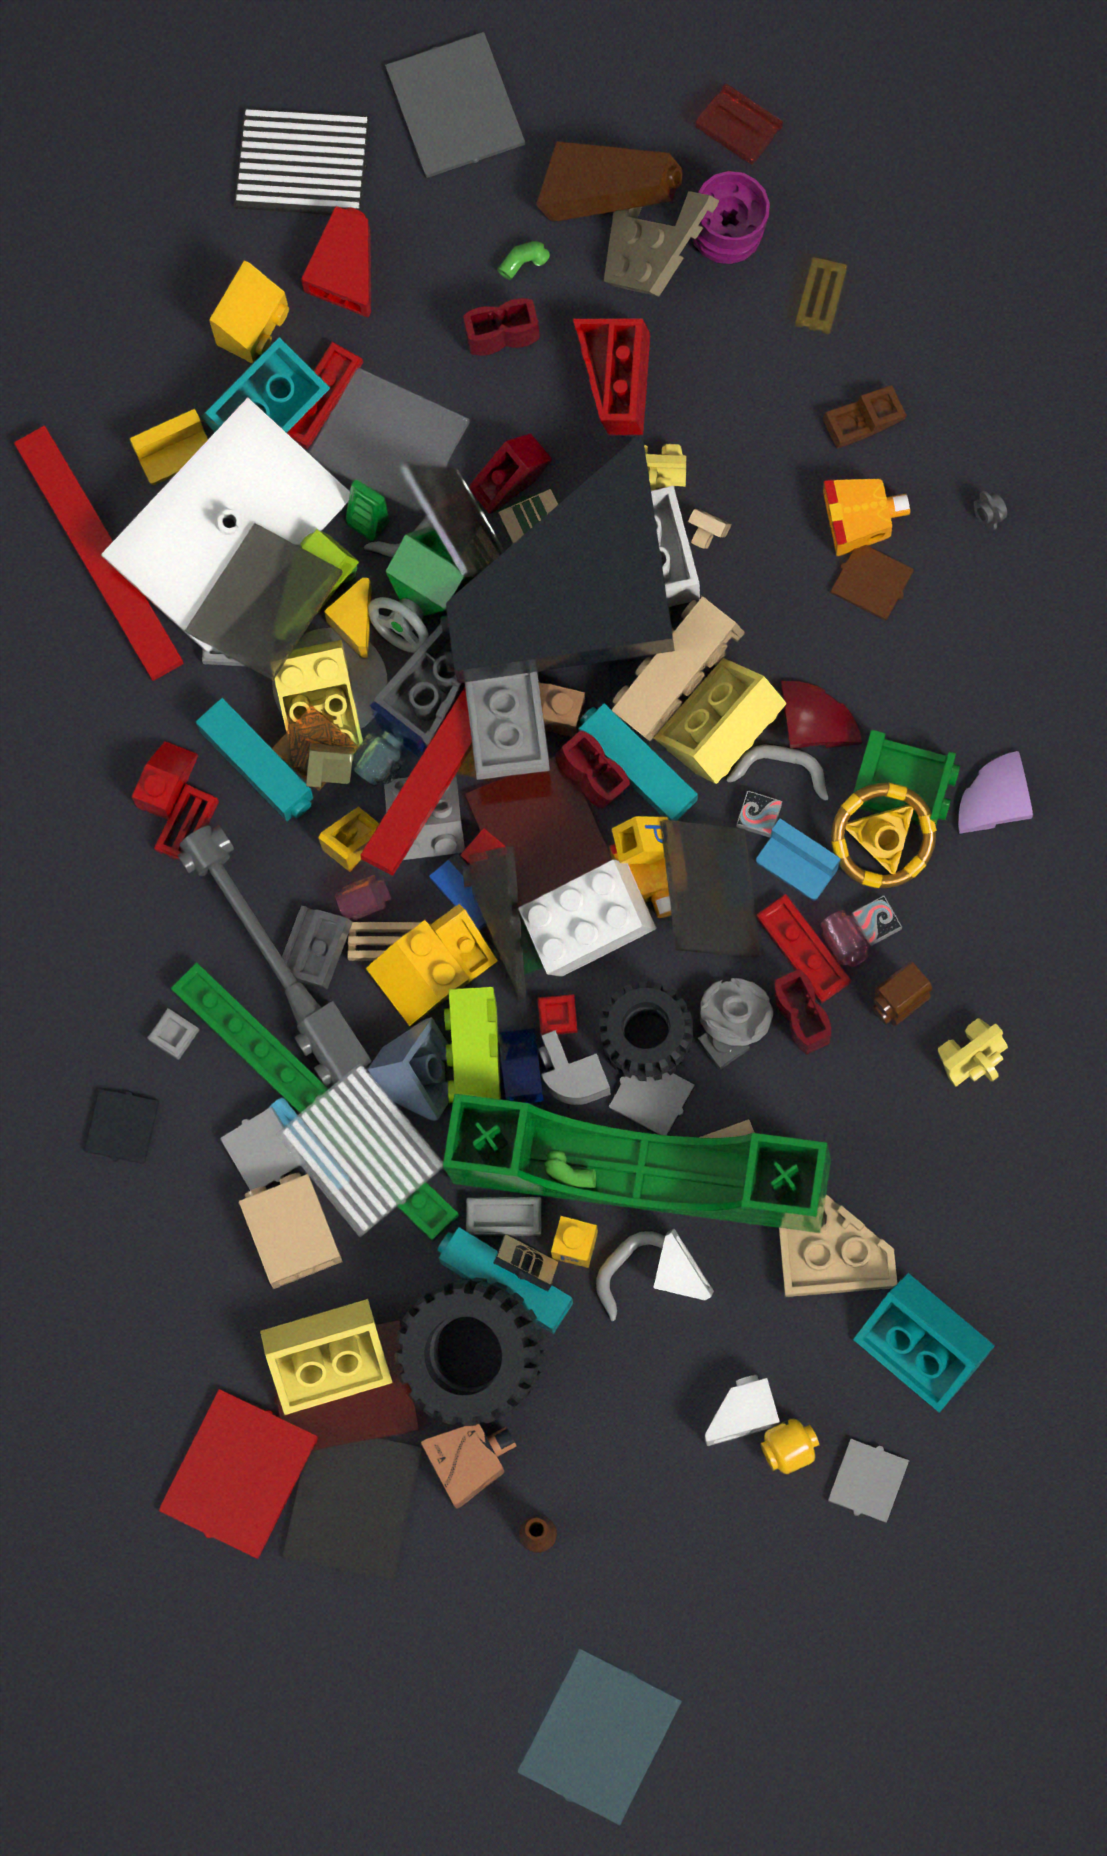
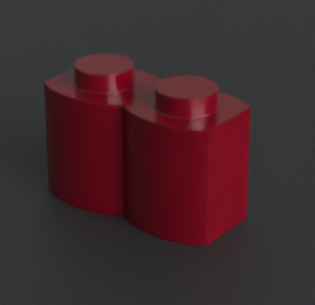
M513 299L505 302L498 308L492 306L478 307L470 310L463 316L470 353L473 355H490L500 351L505 346L512 348L525 347L533 344L540 338L538 319L533 300Z
M580 730L555 754L556 762L563 773L572 780L579 782L585 797L601 809L606 808L630 785L629 779L622 767L615 761L606 758L599 742L585 731Z
M798 969L776 979L775 1002L781 1014L791 1022V1035L797 1047L807 1055L830 1044V1020L824 1009L815 1002V991L807 975Z

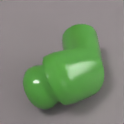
M538 241L515 246L497 268V271L504 278L511 280L525 262L532 260L537 266L543 265L549 259L550 253L544 248V244Z
M552 1150L546 1155L547 1161L544 1162V1169L557 1183L575 1188H595V1169H572L565 1163L567 1158L565 1153L560 1150Z

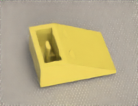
M342 640L271 654L272 671L286 733H288V741L290 733L291 748H294V725L299 747L301 743H299L297 729L325 723L328 737L317 740L323 741L328 739L325 743L331 744L329 722L330 726L333 725L335 727L330 728L333 731V743L344 747H354L353 754L365 752ZM316 711L318 712V713H315V714L303 716L304 714H307V713L316 712ZM315 715H319L320 722L314 719L313 723H308L307 720L310 716L314 718ZM306 718L307 724H305L304 722V724L302 725L303 722L301 721V719ZM322 725V727L324 728V733L321 737L327 736L325 725ZM312 728L299 730V733H308ZM323 729L318 730L311 737L318 738L322 734ZM335 731H340L341 733L338 734H340L341 737H334V735H337ZM306 737L305 740H304V742H303V745H302V747H301V749H300V751H299V754H298V756H297V758H296V761H295V763H294V767H297V766H296V765H297V762H298V760H299V758H300V755H301V753H302V750H303V748H304V746H305L306 741H308V743H307V745H306V747H305V750H304V752H303V754H302V757H301V759H300V762H299L298 766H300V764H301V762H302V760H303V757H304V755H305V752H306V750H307L308 745H309L310 742H311V743H314V744H323V743H320V742H318V741H315V740H312V739ZM345 737H347V739H346V744H355L356 746H354V745H344V744H345ZM334 738L341 739L340 743L339 740L338 742H336V740L334 742ZM297 749L291 750L292 756L297 754ZM309 749L302 765H305L307 761V758L309 756Z

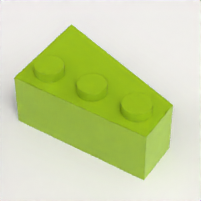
M494 988L449 989L450 1008L444 1009L445 1030H451L452 1044H446L447 1067L453 1066L454 1080L448 1081L449 1103H453L454 1094L501 1100L497 1002Z

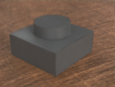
M707 1032L698 1038V1042L719 1070L750 1050L749 1045L731 1046L719 1042Z

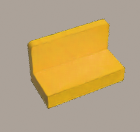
M193 409L131 437L130 441L149 483L156 485L175 476L208 441V438L196 410Z

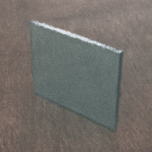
M580 1649L518 1773L564 1796L567 1802L573 1801L620 1825L682 1701L636 1678L634 1673H626Z

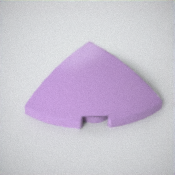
M1019 751L1002 755L979 770V775L973 781L970 788H966L962 796L958 814V828L960 834L995 828L996 824L1032 819L1033 811Z

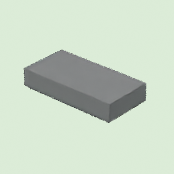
M541 1197L467 1198L466 1232L473 1236H504V1234L509 1236H541Z

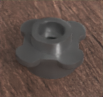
M982 491L980 499L974 501L976 517L982 524H986V527L991 531L997 529V522H1001L1007 517L1006 505L997 493L989 494L987 491Z

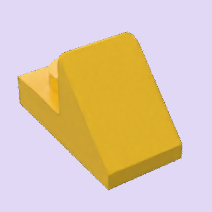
M460 904L430 925L470 978L469 982L498 962L470 916Z

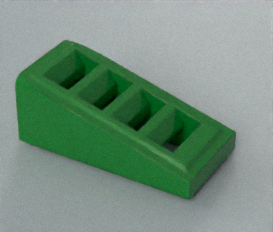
M355 479L350 489L346 514L347 525L370 541H375L390 522L385 497L360 480Z

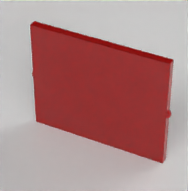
M219 1389L158 1511L203 1532L207 1538L213 1537L259 1559L313 1450L318 1436L273 1415L270 1410L264 1411Z

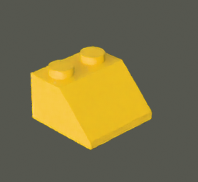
M244 260L209 319L216 345L253 364L258 355H262L269 348L272 341L270 335L275 326H281L288 315L289 307L285 292L251 263Z
M426 920L398 939L366 967L368 973L409 1027L449 998V989H462L469 983L470 979Z

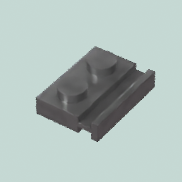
M301 905L282 955L283 960L298 982L328 989L352 926V921L346 917L317 909L312 910Z

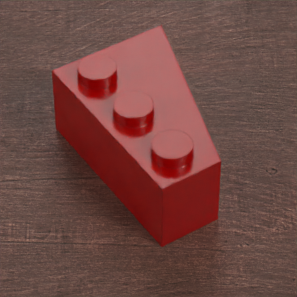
M573 319L599 418L607 434L643 435L650 332L644 320Z

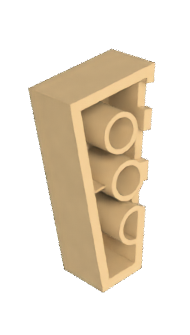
M703 596L698 602L693 600L689 603L681 615L684 620L676 630L672 629L675 651L656 654L653 659L647 657L636 670L635 674L638 677L630 687L625 685L613 699V703L616 705L612 711L649 741L652 740L671 716L680 708L682 702L678 698L682 693L688 696L702 683L704 677L703 669L706 666L709 668L713 665L716 666L726 654V643L731 638L737 642L745 633L735 621Z

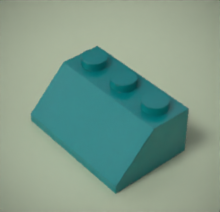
M279 337L200 418L216 432L236 409L249 398L287 433L330 387Z
M909 1273L886 1295L853 1339L939 1413L995 1347L994 1344Z

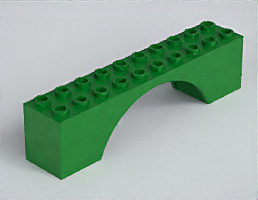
M454 1094L443 1168L453 1184L821 1233L831 1158L826 1142L758 1133L724 1138L649 1134L571 1119L545 1111L529 1103ZM552 1150H560L565 1153L567 1158L565 1163L572 1169H595V1188H575L557 1183L544 1169V1162L547 1161L546 1155Z

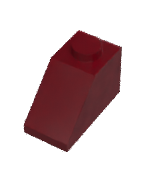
M531 433L507 440L468 488L489 514L494 513L532 485L551 463L552 458Z

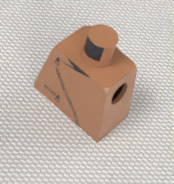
M480 1424L464 1426L421 1442L456 1509L463 1506L504 1473V1469L497 1457L517 1447L507 1427L486 1437Z

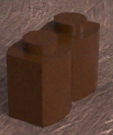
M909 961L875 988L876 995L873 997L875 1005L872 1009L885 1025L890 1022L893 1026H897L931 998L932 985L914 962Z

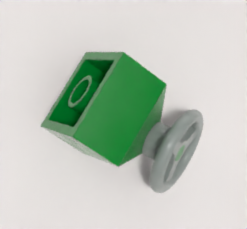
M430 526L406 534L385 571L400 601L398 602L386 597L372 600L368 606V615L371 623L389 643L404 651L415 653L429 637L428 630L422 622L423 617L446 610V602L488 566V563ZM379 609H390L392 613L389 616L379 614ZM391 629H393L396 633L401 634L404 637V639L395 634ZM414 629L417 632L419 639L412 632Z

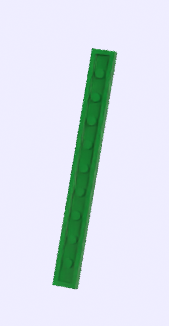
M198 963L171 987V990L301 1116L307 1113L333 1146L364 1175L313 1113L311 1108L316 1105L397 1203L395 1206L432 1242L459 1216L458 1212L425 1181L419 1184L387 1144L357 1117L416 1188L410 1193L329 1094L331 1091ZM325 1097L406 1195L403 1200L396 1195L320 1102L322 1098Z

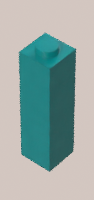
M223 698L196 721L199 732L286 822L293 816L295 818L301 817L311 807L312 803L310 801L314 798L311 788L306 786V783Z
M605 703L598 710L592 707L579 720V723L582 725L579 731L582 730L589 733L599 742L605 757L615 761L622 767L629 779L630 786L662 817H668L671 826L697 802L698 794Z
M458 1227L454 1235L448 1232L438 1247L437 1251L441 1253L439 1257L440 1264L465 1278V1280H472L475 1277L485 1278L487 1283L494 1284L499 1282L506 1285V1291L511 1295L517 1292L524 1299L523 1307L527 1311L530 1309L534 1311L537 1319L533 1322L551 1334L555 1333L573 1305L572 1297L553 1285L547 1292L526 1280L519 1279L517 1275L494 1264L497 1250Z

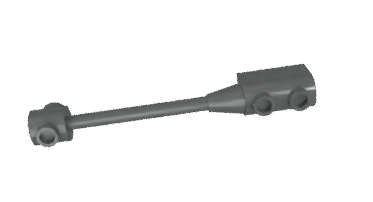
M208 825L187 836L180 843L183 852L177 855L188 873L196 870L199 876L211 873L285 988L286 997L295 1017L297 1029L300 1032L294 1038L305 1056L313 1052L320 1063L314 1067V1070L323 1084L327 1086L332 1083L336 1089H339L338 1085L341 1082H344L346 1085L351 1083L347 1078L351 1074L356 1079L361 1076L357 1071L360 1066L368 1072L372 1061L335 1003L332 1001L321 1008L303 984L296 980L224 868L223 864L230 858L228 853L233 851L234 848L222 828L218 825L212 829Z

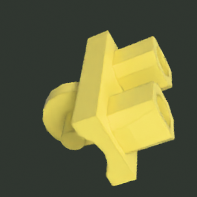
M666 444L662 447V455L648 454V446L644 445L651 491L670 486L686 487V456L682 455L681 446L679 444Z
M977 1018L965 1030L967 1037L971 1041L969 1044L961 1049L954 1040H948L938 1048V1053L944 1064L947 1076L955 1087L969 1076L974 1082L983 1075L990 1081H994L999 1077L994 1066L1004 1060L1000 1053L1008 1048L1002 1036L1003 1031L996 1023L993 1026H989L983 1020Z

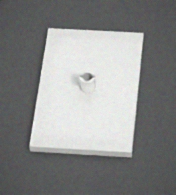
M247 398L109 545L101 556L203 650L209 653L291 565L294 556L300 550L299 545L308 534L314 533L316 529L322 531L349 501L350 491L257 405ZM230 518L234 521L235 527L227 528L223 525L222 521Z

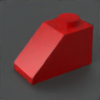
M164 741L146 763L133 792L132 799L136 807L168 820L189 779L198 754Z

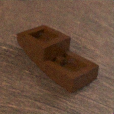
M890 385L861 395L857 402L825 412L822 419L838 449L885 430L904 420L907 415L893 386Z

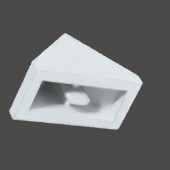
M672 1229L666 1234L653 1288L706 1300L712 1296L714 1291L676 1230Z

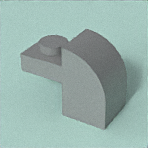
M556 1030L542 1035L544 1046L538 1048L545 1068L553 1067V1070L542 1074L541 1077L545 1088L554 1098L566 1104L582 1105L611 1095L610 1086L597 1054L569 1064Z

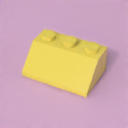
M723 658L653 738L695 774L717 784L722 777L729 773L731 767L741 755L753 745L754 740L768 724L776 719L778 713L787 703L765 676Z
M368 1299L260 1331L265 1356L284 1415L393 1383Z

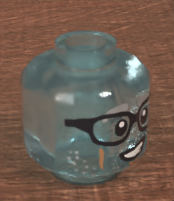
M385 731L382 736L375 732L369 733L353 754V762L356 765L353 770L376 787L379 782L389 784L406 761V755L400 749L403 742L388 731Z

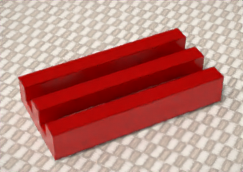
M185 784L154 847L155 851L161 854L164 853L174 860H180L177 856L181 853L180 843L186 838L203 802L208 803L193 832L208 826L219 803V799ZM192 795L196 798L172 847H169L167 843Z

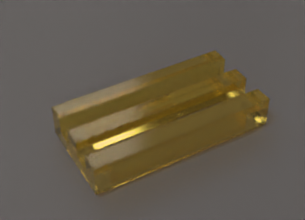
M813 257L796 319V327L802 328L807 326L809 330L816 331L820 329L823 330V333L830 334L847 272V265ZM818 267L824 268L812 318L805 317ZM832 270L837 271L838 274L826 320L822 321L819 319Z

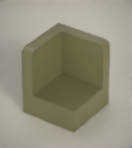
M310 743L306 786L321 788V782L348 784L351 777L353 747Z

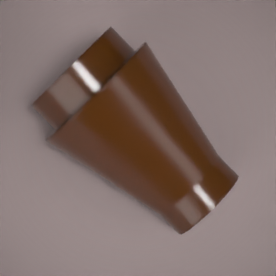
M533 1515L522 1523L519 1537L526 1549L540 1553L547 1551L553 1546L556 1541L557 1530L555 1524L548 1517ZM534 1525H541L544 1529L541 1536L534 1537L530 1534V1530L533 1529Z

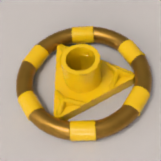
M890 782L872 784L853 793L839 808L831 831L833 852L841 858L839 862L841 869L856 882L878 889L899 886L915 878L927 866L936 842L935 822L930 820L932 812L926 802L906 786ZM885 796L905 801L909 804L848 822L850 816L865 801L875 797ZM914 809L918 814L923 834L922 844L918 854L904 869L896 872ZM845 829L891 874L882 875L859 868L849 856L844 837Z

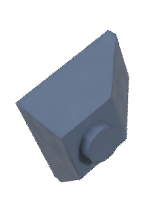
M432 1017L423 1020L383 1046L368 1068L373 1080L390 1101L432 1121L438 1120L449 1103L448 1082H446L445 1062H447L446 1044L448 1043Z

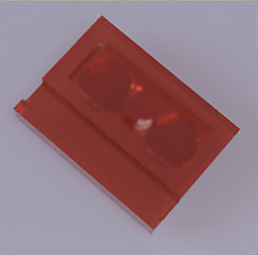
M725 83L722 91L714 97L696 120V128L751 165L756 162L773 140L774 135L783 126L782 120L727 83Z

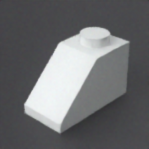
M752 1375L736 1381L737 1387L729 1390L705 1433L707 1446L779 1425L780 1421L767 1378L759 1380L758 1375Z

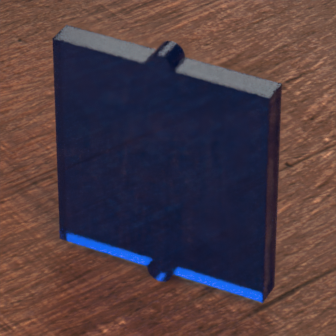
M373 701L370 708L379 727L417 757L421 758L427 748L422 737L377 702Z

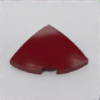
M781 681L783 700L787 703L784 706L790 749L818 745L834 748L862 744L857 723L843 703L836 701L825 693L824 689L799 681Z

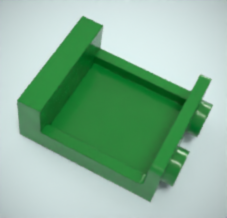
M871 730L854 793L863 787L877 783L890 782L906 786L926 802L932 812L930 820L935 822V826H937L938 819L946 820L951 799L945 798L948 785L955 787L961 766L954 764L956 753L949 751L948 756L893 742L885 739L886 733ZM879 796L865 801L858 809L877 814L909 804L905 801ZM913 809L910 823L920 825L918 814Z

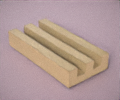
M353 922L348 936V960L374 961L384 951H356V945H392L401 938L394 936H356L357 932H409L421 922Z

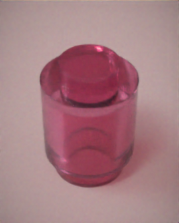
M375 875L342 886V891L334 893L342 916L348 919L353 918L354 921L387 909L385 901L391 899L385 880H377Z
M845 910L830 915L820 924L823 930L822 937L840 965L848 964L849 967H854L867 959V951L871 948V945L854 917L848 916Z

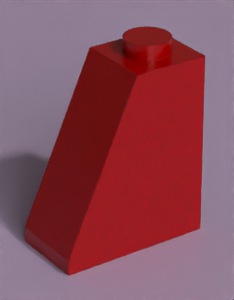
M335 206L301 278L303 290L307 294L369 318L371 313V231L369 221L364 213L355 208L347 207L343 209Z

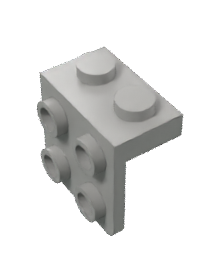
M456 775L403 860L462 853L465 850ZM408 777L393 779L391 782L387 780L384 783L386 812Z

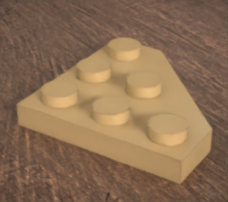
M826 1195L821 1233L779 1228L785 1297L890 1289L897 1285L894 1248L883 1239L881 1240L865 1227V1224L842 1205L837 1204L828 1195Z

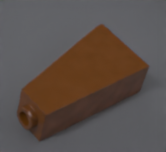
M557 141L536 205L550 221H562L673 201L676 189L679 188L682 182V168L672 155L666 152Z

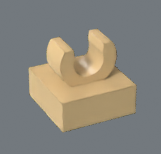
M694 509L688 522L698 526V529L691 543L703 549H708L713 536L726 537L732 524L701 509Z

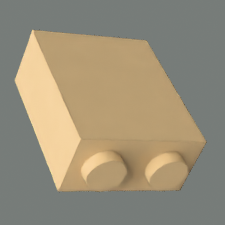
M300 1173L290 1174L279 1180L281 1185L268 1190L265 1186L252 1189L245 1193V1199L239 1201L273 1289L343 1262L308 1174L301 1176Z

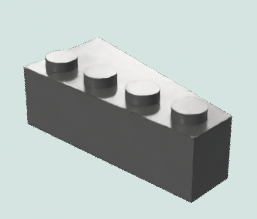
M441 624L373 700L377 714L424 752L465 687V683L457 682L455 671L448 672L445 650H452L450 637H443Z

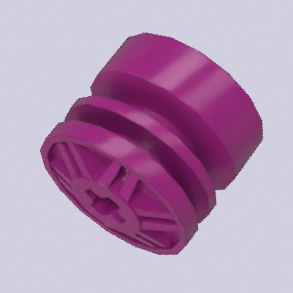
M733 171L715 174L703 183L698 193L710 195L719 200V203L713 213L707 211L699 223L703 229L698 237L692 239L700 253L717 263L733 264L744 261L757 250L769 218L770 202L766 190L756 179L749 175Z

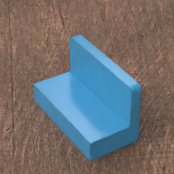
M779 819L772 829L770 840L756 858V863L812 901H816L840 868L839 862L841 858L782 819Z

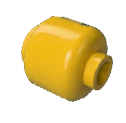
M789 1419L768 1429L764 1434L765 1441L760 1443L770 1468L773 1471L778 1469L784 1474H790L814 1462V1447L819 1445L811 1425L803 1427L797 1419Z

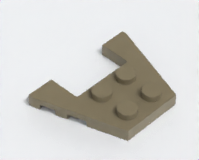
M688 191L675 226L638 219L642 207L614 211L604 282L614 287L659 297L683 260V257L680 255L690 238L696 239L703 229L699 223L707 211L714 212L719 200L710 195Z

